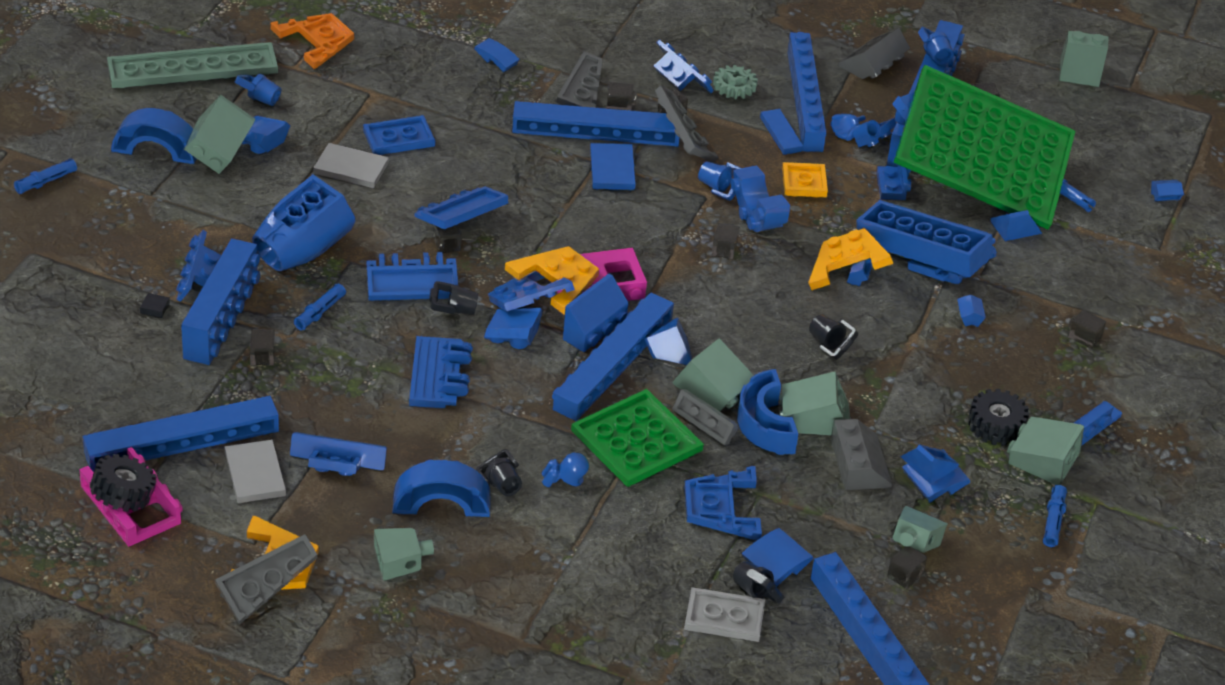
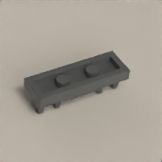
M681 389L672 410L722 444L729 445L732 437H735L739 429L737 427L738 424L687 389Z

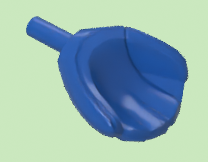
M852 114L833 115L831 121L832 130L838 138L850 141L854 138L853 130L855 126L859 125V122L864 121L866 118L865 116L856 117Z

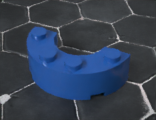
M156 108L139 109L126 116L111 146V152L132 155L138 143L153 141L167 148L172 155L173 161L195 164L197 159L184 150L193 128L173 112Z
M756 165L733 170L731 187L736 193L739 216L741 220L745 219L748 228L755 232L783 227V224L787 223L789 218L790 204L782 194L769 197L765 174Z
M772 369L758 373L751 377L750 382L744 385L741 390L737 416L740 430L748 440L760 448L775 452L778 455L795 454L798 431L793 417H783L774 414L768 409L779 403L781 383L777 371Z
M427 460L406 470L399 477L394 487L392 514H417L419 507L423 503L432 499L443 498L458 503L464 509L465 516L490 517L491 492L487 481L479 472L459 461Z

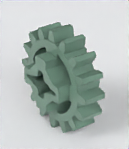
M726 65L725 69L719 68V72L715 71L713 85L715 90H720V95L727 94V98L734 97V99L741 96L744 99L745 95L752 96V92H756L758 78H756L755 73H751V69L744 70V66L737 67L733 65V68H730Z

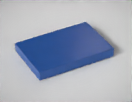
M424 115L363 125L364 134L373 154L383 155L435 146L434 136Z
M590 143L592 189L635 190L632 144Z

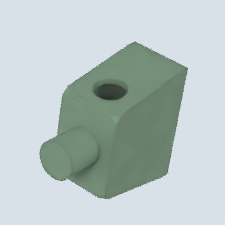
M905 506L899 517L892 539L903 546L924 553L941 545L948 523Z
M413 528L374 529V549L383 580L419 571L421 569V557L434 554L432 540L418 541Z

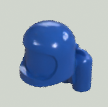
M577 452L568 454L560 464H558L556 459L550 460L542 471V476L544 477L542 483L544 486L550 487L553 483L562 479L569 485L580 486L583 482V476L589 470V462L584 455Z

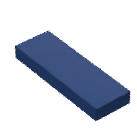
M780 109L761 112V120L783 155L803 151L801 141Z

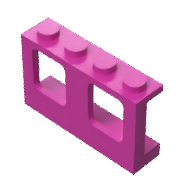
M633 248L580 254L599 268V276L592 283V286L605 277L607 273L631 270L635 280L619 282L617 284L627 301L645 299L647 281Z
M132 447L127 449L128 459L133 460V458L139 459L138 463H146L141 454L138 455ZM89 466L79 469L82 489L128 547L181 524L182 505L178 499H174L171 496L166 484H162L158 477L156 478V485L148 505L159 503L169 517L146 528H140L129 515L133 512L132 509H129L128 512L123 511L122 508L115 510L112 509L113 506L110 504L105 506L103 500L98 501L95 498L96 494L92 495L90 488L94 472Z

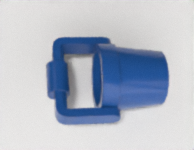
M922 26L918 34L924 42L923 47L926 54L939 65L949 63L953 59L954 53L947 35L942 32H933Z
M258 74L255 78L250 75H237L235 80L236 84L248 90L247 95L249 98L273 106L281 95V87L262 74Z
M707 161L700 167L698 179L712 188L711 193L730 201L736 195L732 187L728 195L722 192L726 191L730 186L733 177L732 170L741 168L728 162L726 165H719Z

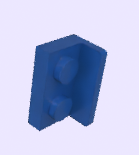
M900 165L898 167L877 166L876 174L880 199L906 200L907 192L911 191V179H908L909 169Z

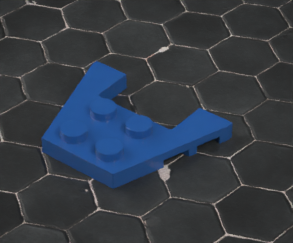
M534 271L520 280L513 278L507 283L494 288L492 292L488 293L491 303L507 312L534 303L533 299L538 300L540 296L544 295L551 298L555 295L556 291L566 289L567 293L575 289L572 281L565 277L542 286L536 283V281L545 277Z
M755 466L746 467V471L733 472L731 470L728 471V475L715 477L713 474L685 480L687 522L753 540L760 539L762 536L760 518L735 517L732 488H756Z

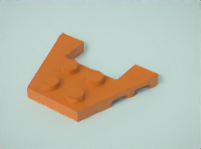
M332 13L309 16L304 21L290 19L288 23L278 24V21L270 23L271 30L279 38L299 32L316 47V49L304 53V61L313 69L318 68L354 40V32Z

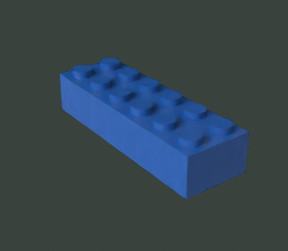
M882 200L875 203L857 219V230L865 228L887 252L903 256L904 258H910L923 264H929L942 270L951 271L964 277L970 278L992 257V234Z
M231 238L181 324L183 359L210 365L213 358L218 356L221 343L227 340L230 327H234L238 313L243 311L245 300L251 297L254 284L259 282L260 271H258L260 255L257 254V244Z

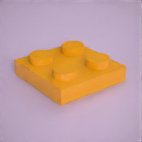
M783 162L782 174L785 196L827 197L828 188L825 164Z

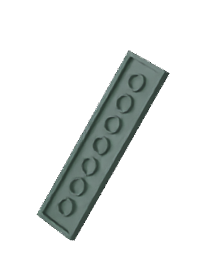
M272 42L107 57L112 88L197 80L205 81L219 78L227 79L237 77V75L251 76L278 73V65Z

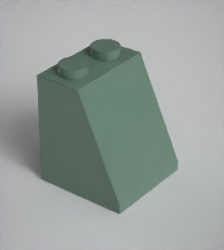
M1068 31L1060 58L1059 81L1099 87L1108 50V36L1088 34L1081 31Z
M220 95L198 118L184 150L220 174L233 159L255 122V118Z
M719 338L692 359L672 383L680 389H687L701 400L721 411L725 407L728 409L732 408L739 401L737 397L740 396L743 386L747 385L750 382V378L754 375Z
M836 372L782 384V394L779 398L783 410L780 411V416L793 417L798 433L832 435L834 420L850 419L849 402Z
M1031 416L1027 424L1023 423L1021 425L1017 440H1012L1008 447L1009 464L1052 484L1061 485L1081 452L1084 426Z

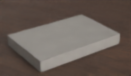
M328 143L313 168V174L374 188L389 163V157Z
M273 440L225 446V455L237 503L286 496V489Z
M691 587L684 630L759 642L766 599Z

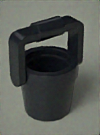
M436 281L433 288L430 289V307L434 311L449 314L474 315L479 293L459 287V285ZM439 290L450 292L448 305L437 303Z
M823 314L816 316L809 326L810 333L821 343L818 347L835 360L839 359L850 348L859 334L854 327L844 320L834 321ZM846 328H848L852 332L845 338ZM838 347L834 353L830 351Z
M508 449L501 450L476 468V471L483 477V473H485V480L488 485L495 487L504 496H512L522 487V480L516 470L519 464Z
M742 562L735 568L733 580L749 596L753 598L767 597L777 604H780L785 598L773 584L774 575L770 570L749 562Z

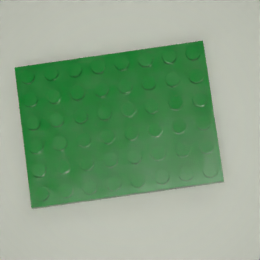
M924 65L921 69L893 162L1008 213L1028 210L1036 225L1048 230L1054 218L1076 131Z

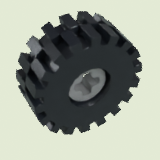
M987 389L985 394L981 391L978 393V397L975 396L971 403L968 417L969 429L971 432L975 431L974 436L977 438L983 437V442L987 443L990 440L992 445L1001 442V446H1004L1008 441L1009 443L1012 440L1016 441L1019 437L1018 432L1023 423L1027 424L1029 417L1028 405L1025 406L1023 399L1018 400L1019 396L1017 394L1010 395L1008 390H1005V393H1003L1001 389H995V392Z
M113 454L112 458L109 455H106L104 459L100 458L90 482L92 495L96 494L95 498L98 501L103 500L105 506L110 504L113 506L112 509L115 510L122 508L123 511L128 512L129 509H132L134 512L138 511L139 508L142 510L146 505L148 506L157 478L156 474H153V470L146 468L147 464L144 462L138 463L139 459H128L129 456L127 455L119 457L118 454Z

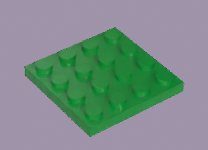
M647 389L571 425V431L627 487L703 451L704 446Z

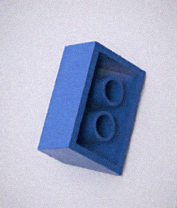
M607 274L565 306L563 340L582 352H585L590 347H594L599 340L609 335L618 323L621 324L626 319L628 301L613 275Z

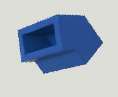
M1178 180L1152 181L1151 194L1154 195L1155 201L1180 200L1184 195L1182 183Z
M870 258L852 264L847 283L860 286L862 281L868 280L872 267Z
M973 295L958 298L959 310L965 327L969 325L978 327L986 318L982 299Z

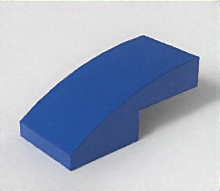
M490 38L474 48L487 63L493 61L503 73L517 65L520 60L504 45Z

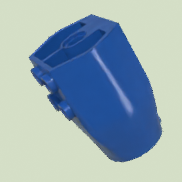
M313 174L278 202L253 235L252 243L257 244V253L267 265L276 271H283L308 263L321 256L352 230L356 220L345 197Z

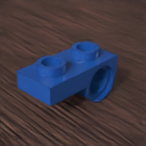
M893 118L878 124L875 120H870L855 126L853 135L858 147L864 145L871 147L879 142L878 138H885L892 133L891 129L896 126V121Z

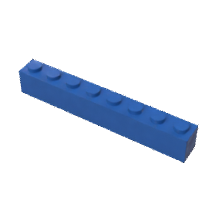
M790 33L787 53L803 151L823 152L826 128L810 33Z
M515 101L512 133L666 146L679 145V137L675 133L676 128L668 120L666 113Z
M650 293L645 299H641L638 306L627 314L626 319L621 324L618 323L614 331L603 339L602 344L597 349L594 348L590 356L579 364L578 369L573 374L568 375L561 387H557L552 395L554 400L553 410L577 421L647 347L644 338L672 320L674 303L653 293Z
M271 396L83 435L84 454L88 466L94 472L100 458L104 459L106 455L112 458L113 454H118L119 457H123V455L128 456L127 449L131 447L138 455L141 454L146 461L279 432V415Z
M834 552L815 558L811 580L884 685H929L838 554Z

